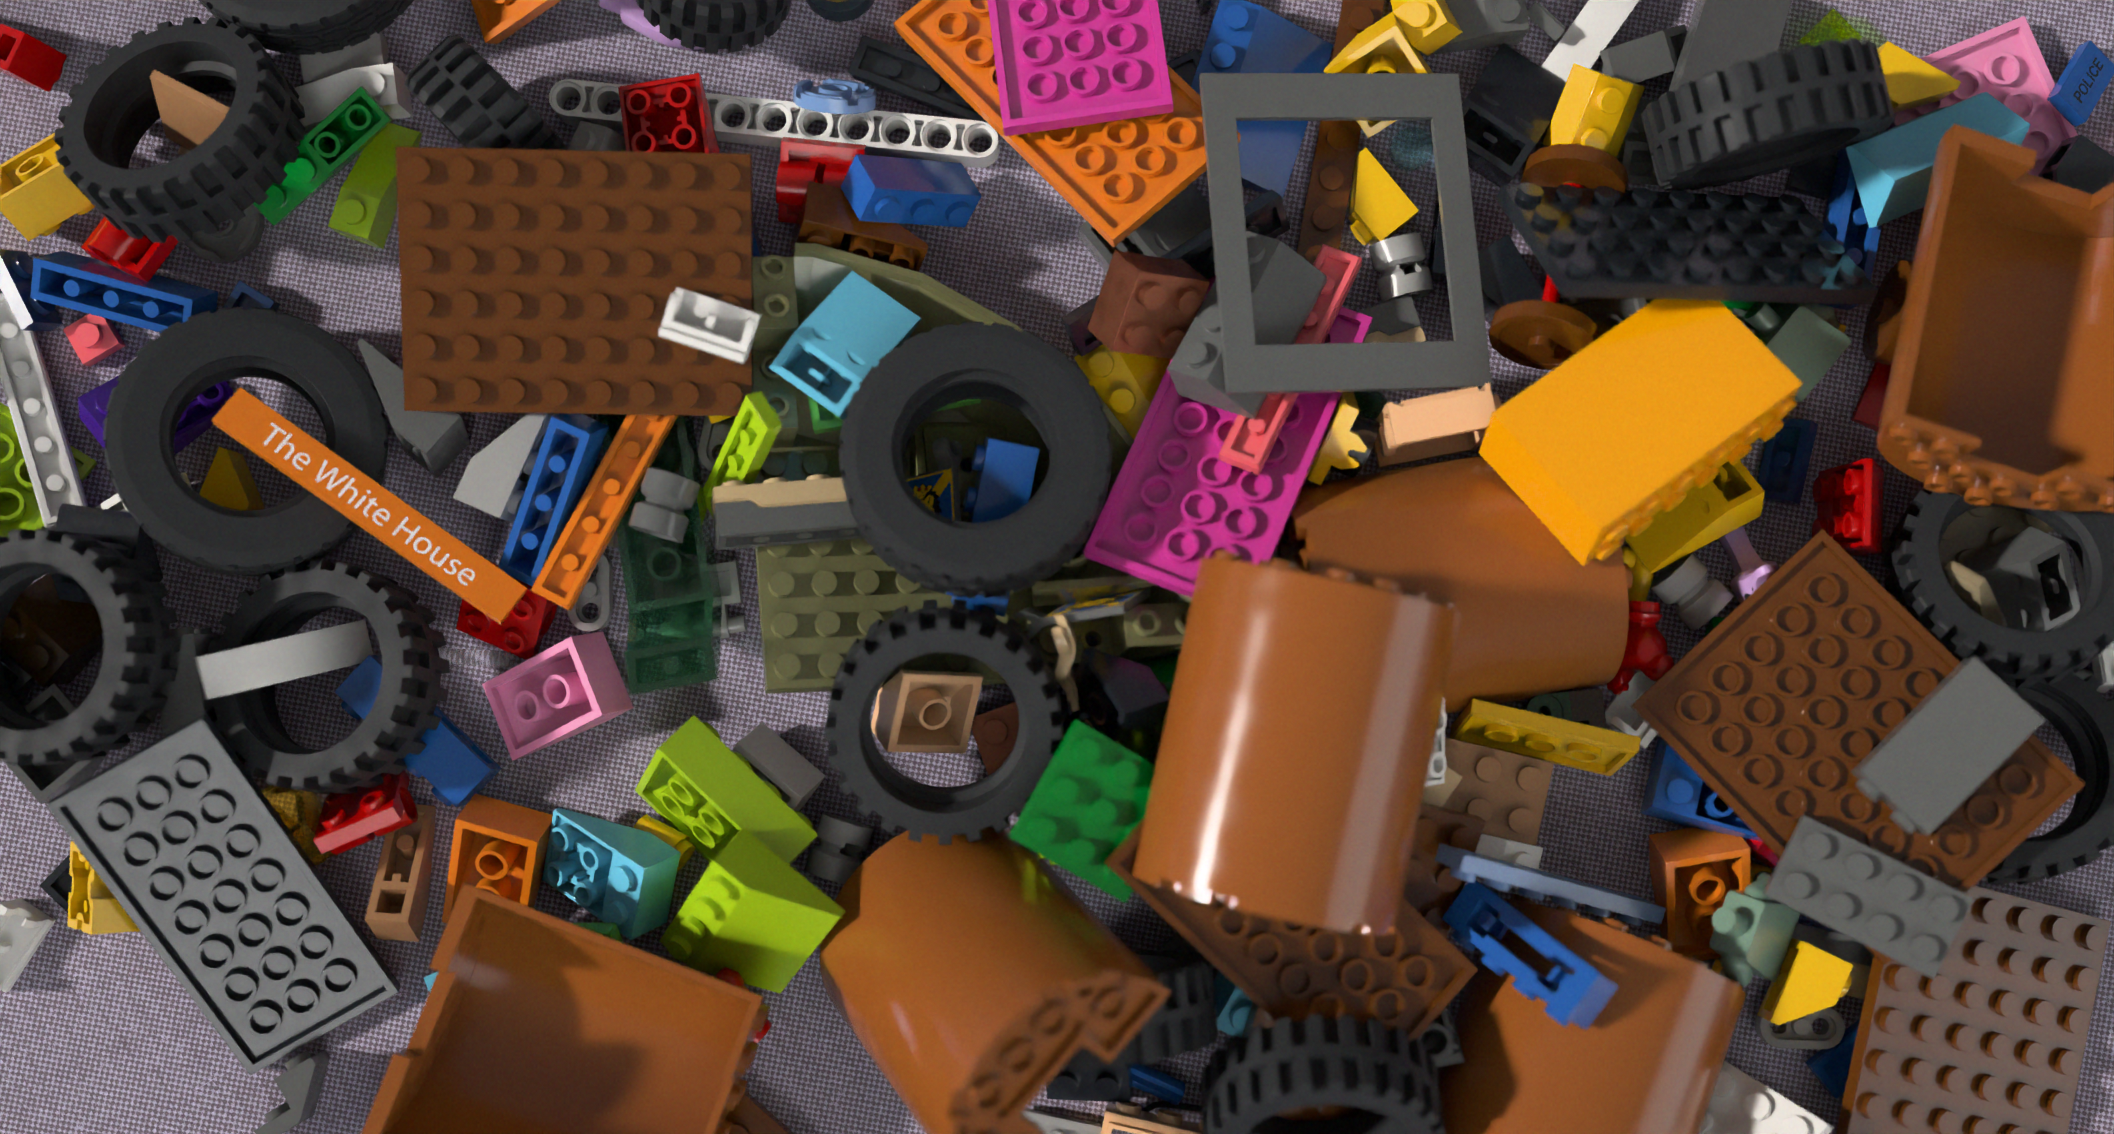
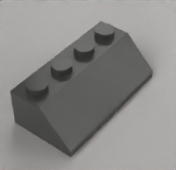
M1246 231L1256 345L1294 344L1327 282V277L1281 240ZM1215 280L1167 369L1178 395L1254 420L1267 394L1226 395L1217 283Z

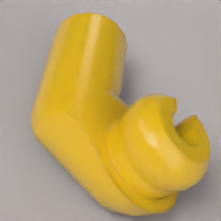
M1622 546L1624 563L1629 565L1632 573V586L1628 588V601H1646L1654 575L1648 572L1632 548Z

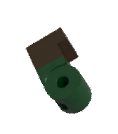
M1602 689L1537 695L1524 704L1522 710L1607 729Z

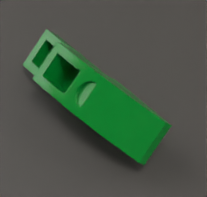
M363 86L359 87L312 129L303 140L299 141L300 144L297 148L300 153L296 162H287L283 169L287 173V177L281 185L273 183L265 192L269 198L260 206L254 202V206L273 226L280 224L303 202L313 197L342 171L390 123L392 118Z

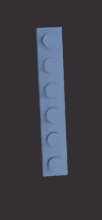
M1441 843L1435 858L1436 861L1451 867L1449 875L1455 878L1475 883L1477 876L1485 878V885L1506 892L1510 891L1511 885L1519 887L1518 893L1543 901L1545 894L1552 895V902L1571 909H1577L1578 903L1586 904L1584 910L1606 918L1610 917L1611 911L1617 912V919L1637 926H1642L1643 920L1661 924L1666 910L1665 907L1636 895Z

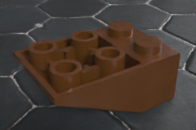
M809 181L792 232L789 257H793L795 243H816L919 272L929 245L898 223L859 221L841 188Z

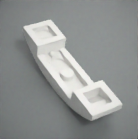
M1588 0L1541 68L1565 84L1574 63L1591 68L1600 56V51L1606 48L1639 0Z
M360 620L195 657L204 697L207 700L360 664L368 655H373L366 622L365 620Z

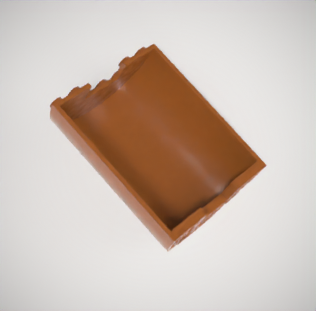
M1955 124L1943 135L1936 150L1877 436L1878 449L1884 458L1897 469L1924 482L1925 489L1936 493L1951 492L1964 496V501L1972 505L1989 506L1992 503L2039 510H2101L2107 513H2114V182L2094 194H2089L2026 173L2035 167L2037 151Z
M1481 455L1359 475L1354 478L1347 477L1323 481L1321 485L1316 483L1303 485L1278 544L1280 561L1297 564L1298 572L1313 575L1315 569L1324 571L1332 569L1356 575L1354 582L1356 584L1358 579L1367 581L1375 579L1399 584V591L1405 589L1428 594V600L1436 599L1454 603L1455 610L1462 613L1444 696L1446 714L1463 711L1472 699L1494 704H1504L1531 699L1542 694L1569 692L1606 685L1616 676L1624 657L1629 621L1628 588L1632 586V573L1629 565L1624 563L1621 548L1624 543V537L1618 540L1620 542L1619 547L1607 558L1600 561L1595 557L1582 566Z
M1216 550L1215 558L1201 557L1133 876L1159 887H1164V883H1168V887L1177 890L1179 894L1207 902H1214L1217 895V898L1222 899L1224 904L1237 907L1236 909L1276 919L1345 932H1352L1353 926H1355L1356 930L1371 935L1395 934L1462 613L1455 610L1454 603L1436 599L1428 600V594L1405 589L1399 591V584L1372 579V581L1358 579L1356 584L1354 583L1356 575L1332 569H1328V571L1315 569L1313 575L1298 572V565L1274 559H1271V561L1259 560V564L1242 562L1243 555L1222 550Z
M994 825L982 829V840L970 843L967 833L952 835V845H938L939 835L923 834L921 843L908 840L909 830L894 837L874 851L846 881L834 900L845 912L820 943V972L830 1000L926 1134H1046L1038 1123L1022 1112L1081 1044L1110 1063L1171 993L1044 860H1037L1036 852L1008 837L1012 831L1010 828H1006L998 833Z
M464 883L429 968L437 970L438 973L407 1049L393 1054L361 1134H729L732 1122L726 1120L729 1110L734 1111L736 1105L739 1106L745 1093L748 1081L741 1078L746 1070L751 1068L759 1044L754 1043L757 1031L761 1032L766 1022L770 1006L765 1005V997Z
M1512 894L1510 899H1504L1616 984L1618 988L1587 1030L1573 1022L1564 1027L1544 1012L1548 1003L1539 996L1535 1001H1532L1515 989L1512 983L1516 978L1508 971L1503 976L1493 971L1481 961L1485 953L1480 951L1475 965L1478 970L1470 978L1454 1021L1465 1063L1441 1066L1436 1069L1445 1134H1699L1746 999V993L1742 990L1741 984L1708 969V964L1685 955L1680 956L1671 952L1673 944L1652 935H1647L1646 939H1640L1628 934L1630 927L1621 922L1604 918L1603 922L1597 923L1583 918L1580 913L1558 905L1556 909L1546 907L1517 894ZM1500 912L1498 913L1496 918H1499L1501 916ZM1510 928L1501 940L1493 934L1487 933L1488 936L1509 948L1545 978L1549 976L1556 965L1571 975L1576 972L1572 968L1568 971L1550 960ZM1557 986L1554 991L1557 992L1560 987Z

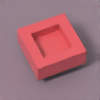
M87 314L63 329L82 364L89 367L126 346L111 319Z

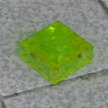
M1833 8L1799 42L1802 45H1818L1829 40H1838V42L1848 38L1860 40L1862 36Z

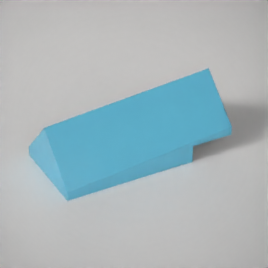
M1983 92L1951 106L1933 110L1881 132L1870 139H1865L1846 147L1869 228L1877 227L1925 207L1937 146L1943 135L1953 125L1958 124L2021 146L2031 124L1989 93Z

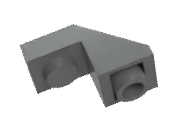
M1685 24L1600 51L1603 73L1637 84L1675 71L1687 33Z
M307 1050L284 1063L288 1071L274 1080L287 1102L266 1113L264 1116L268 1123L254 1130L255 1134H283L315 1114L330 1059L326 1050L314 1056H311Z

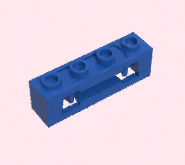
M1475 880V883H1467L1442 917V920L1455 929L1451 934L1454 940L1471 952L1475 947L1479 948L1485 953L1481 959L1484 964L1501 976L1508 971L1516 978L1512 986L1532 1001H1535L1538 996L1548 1003L1544 1012L1564 1027L1573 1022L1587 1030L1618 988L1616 984L1477 880ZM1500 912L1501 916L1499 918H1496L1498 913ZM1510 928L1550 960L1568 971L1572 968L1576 972L1571 975L1556 965L1549 976L1545 978L1509 948L1486 934L1489 932L1501 940ZM1557 986L1560 987L1557 992L1554 991Z

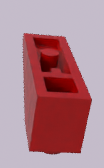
M0 23V72L50 93L54 83L62 75V66L67 55L22 31Z

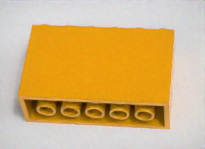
M1654 299L1495 410L1491 415L1479 453L1577 561L1584 566L1595 557L1600 561L1607 558L1619 547L1620 542L1618 540L1628 533L1633 537L1640 534L1653 522L1654 518L1652 516L1662 508L1665 512L1673 510L1686 498L1687 494L1685 492L1694 485L1699 489L1706 486L1720 472L1718 468L1728 461L1731 465L1739 462L1752 449L1750 444L1761 438L1765 442L1772 438L1784 426L1781 419L1789 414L1797 405L1793 399L1803 383L1721 301Z

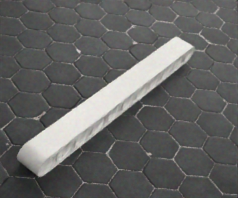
M564 79L555 83L551 88L549 103L566 124L578 127L580 121L609 127L614 131L624 132L621 108L618 112L611 115L604 114V109L610 101L620 100L618 87L625 85ZM705 93L716 138L720 142L781 148L783 137L866 145V155L962 163L965 167L984 168L992 165L997 160L1000 152L998 133L989 123L984 121L879 110L859 114L821 113L801 108L790 101ZM580 96V103L575 109L564 110V104L568 98ZM735 112L745 114V119L741 125L737 127L726 126V120L731 114ZM781 116L786 119V124L781 130L772 132L766 129L767 123L773 117ZM821 120L828 124L824 133L813 136L807 133L808 126L814 121ZM855 125H864L869 128L867 135L860 140L850 139L847 135L849 130ZM904 129L910 135L904 143L894 144L888 140L892 131ZM937 133L947 134L951 138L949 144L943 148L932 147L929 144V140ZM977 137H984L989 139L992 145L987 151L978 153L970 148V143Z

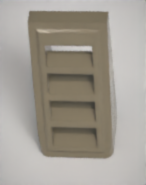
M1950 560L1945 566V577L1957 596L1978 615L1990 622L2006 627L2004 616L1987 580L1963 565Z

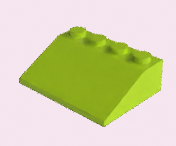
M695 715L658 747L634 790L674 829L690 836L689 842L695 846V850L710 864L743 827L790 866L818 835L813 830L810 820L799 811H793L782 800L779 790L773 784L767 781L763 782L751 770L750 763L742 754L736 751L732 752L720 740L717 730L709 723L701 722Z
M743 827L712 861L659 942L667 947L668 952L674 958L684 961L693 969L716 975L721 969L727 967L738 971L745 984L781 993L841 918L845 910Z

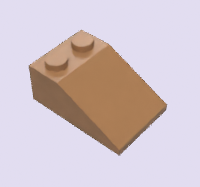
M153 70L150 76L165 136L180 146L177 153L183 156L201 144L216 130L224 120L230 107L156 70Z

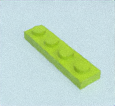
M761 391L746 395L700 494L712 517L711 500L713 487H719L722 483L733 480L754 484L782 427L777 411L770 406Z

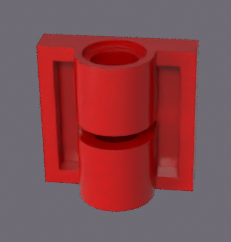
M783 137L776 178V203L779 204L778 222L796 223L809 181L841 188L855 155H866V145Z
M104 216L81 248L91 257L145 282H149L178 244V241L173 235H168L165 243L152 242L146 235L142 239L133 238L123 229L118 230Z
M517 579L515 580L527 588V592L501 625L462 598L456 624L457 630L525 660L538 655L542 638L549 630L558 609V604L531 591V585Z
M403 770L398 775L382 773L383 784L374 788L357 786V793L339 794L331 792L324 800L313 839L321 854L331 851L333 854L339 855L374 840L375 835L381 837L417 822V807L408 790L410 778L406 771Z

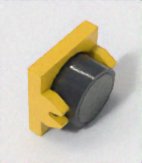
M1353 392L1342 393L1308 473L1307 480L1321 485L1330 468L1354 478L1364 466L1375 443L1379 422L1359 413L1360 410Z

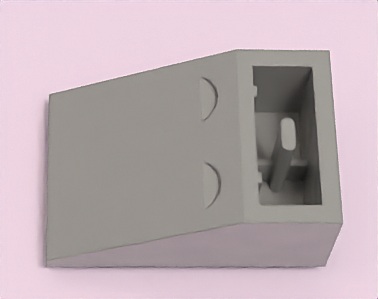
M528 413L473 456L467 465L453 498L495 517L514 523L550 419L559 413Z

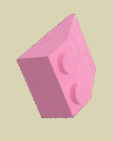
M603 631L569 637L482 684L512 761L603 724L634 708Z

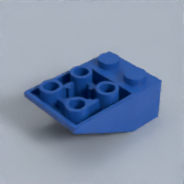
M1658 736L1640 813L1682 826L1762 841Z

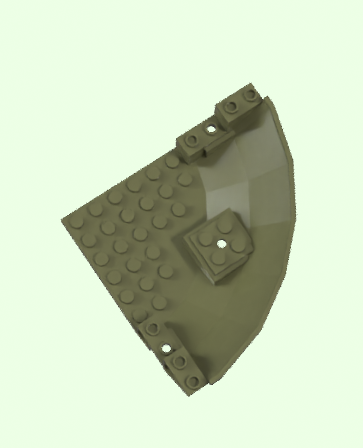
M795 243L793 257H780L778 255H768L766 257L753 256V312L762 314L753 340V393L760 391L763 393L770 406L777 411L782 423V427L754 484L763 483L765 480L775 477L787 478L788 481L805 480L807 477L816 474H827L831 478L842 477L839 457L841 430L815 434L807 394L777 373L768 372L766 366L773 363L797 328L852 270L922 319L909 338L921 332L925 334L931 332L932 328L952 323L954 326L962 325V322H984V324L989 325L998 323L1013 326L1015 330L1021 332L1022 329L924 273L820 244ZM1099 396L1103 404L1102 410L1107 415L1111 432L1110 441L1112 443L1111 474L1105 504L1134 439ZM983 399L978 404L932 413L916 429L905 452L908 463L905 478L939 470L932 446L936 439L942 437L949 438L950 442H960L962 445L960 464L965 460L972 462L976 444L983 445L985 437L1037 447L1040 450L1029 502L1043 485L1050 466L1045 442L1031 421L1017 410L1005 404ZM959 464L961 522L967 523L969 512L963 511L964 498L967 487H975L978 470L967 473L962 470ZM864 538L755 547L765 694L832 691L837 671L841 662L844 663L847 658L849 648L857 638L862 640L867 635L871 624L879 618L883 623L893 618L895 609L905 605L908 606L909 612L922 609L924 600L937 599V607H953L951 603L952 596L946 595V592L941 594L923 588V584L918 582L914 584L896 573L895 568L889 567L874 553V548L868 545ZM1155 585L1150 586V597L1126 613L1069 622L1076 634V653L1071 668L1079 667L1083 650L1090 648L1085 641V636L1087 635L1095 637L1098 643L1097 647L1091 648L1133 662H1140L1180 651L1192 598ZM1031 586L1016 593L1011 590L1005 617L996 615V618L1006 624L1012 618L1021 625V631L1030 630L1031 623L1027 618L1020 617L1015 619L1014 615L1025 608H1034L1049 614L1055 608L1053 605L1033 607ZM1058 624L1046 626L1033 636L1042 647L1043 659L1046 663H1051L1054 672L1056 670L1058 650L1051 628L1059 627ZM935 652L919 655L905 661L887 676L879 689L900 670L981 673L983 676L982 685L1007 684V682L994 668L979 659L960 653Z

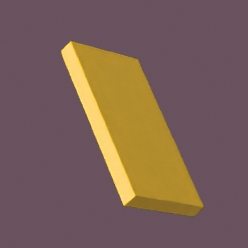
M1472 699L1452 724L1450 739L1606 776H1612L1639 752L1641 737L1477 699Z

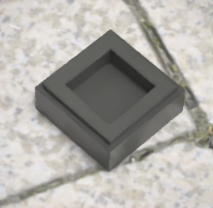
M1535 2L1527 11L1528 17L1555 42H1558L1566 33L1567 27L1541 3Z

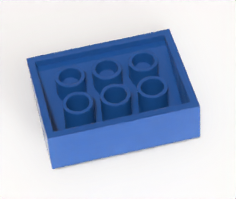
M1220 0L1191 87L1200 95L1199 76L1201 73H1324V68L1328 64L1334 45L1263 6L1245 0ZM1236 121L1237 131L1240 133V143H1238L1242 186L1264 194L1272 189L1281 195V199H1283L1308 121Z

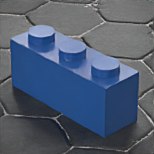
M856 154L841 185V189L859 221L965 228L982 197L962 163Z

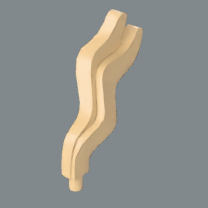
M1063 613L1054 616L1059 627L1051 628L1058 650L1055 678L1065 690L1072 712L1080 710L1077 686L1071 670L1076 653V634Z

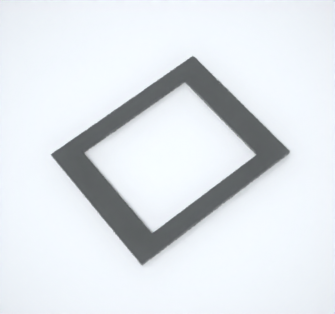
M1201 73L1199 83L1226 395L1466 389L1478 386V389H1481L1485 383H1490V387H1492L1459 74ZM1430 120L1453 341L1256 345L1236 121Z

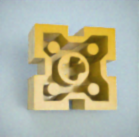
M70 841L69 875L72 876V892H69L67 926L77 930L82 929L83 932L89 934L140 931L74 842Z

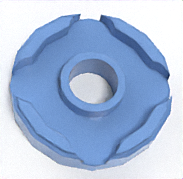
M828 78V80H823V84L813 86V80L806 79L798 82L793 88V102L797 106L811 111L831 114H859L872 111L876 107L877 92L875 89H869L868 86L861 82Z

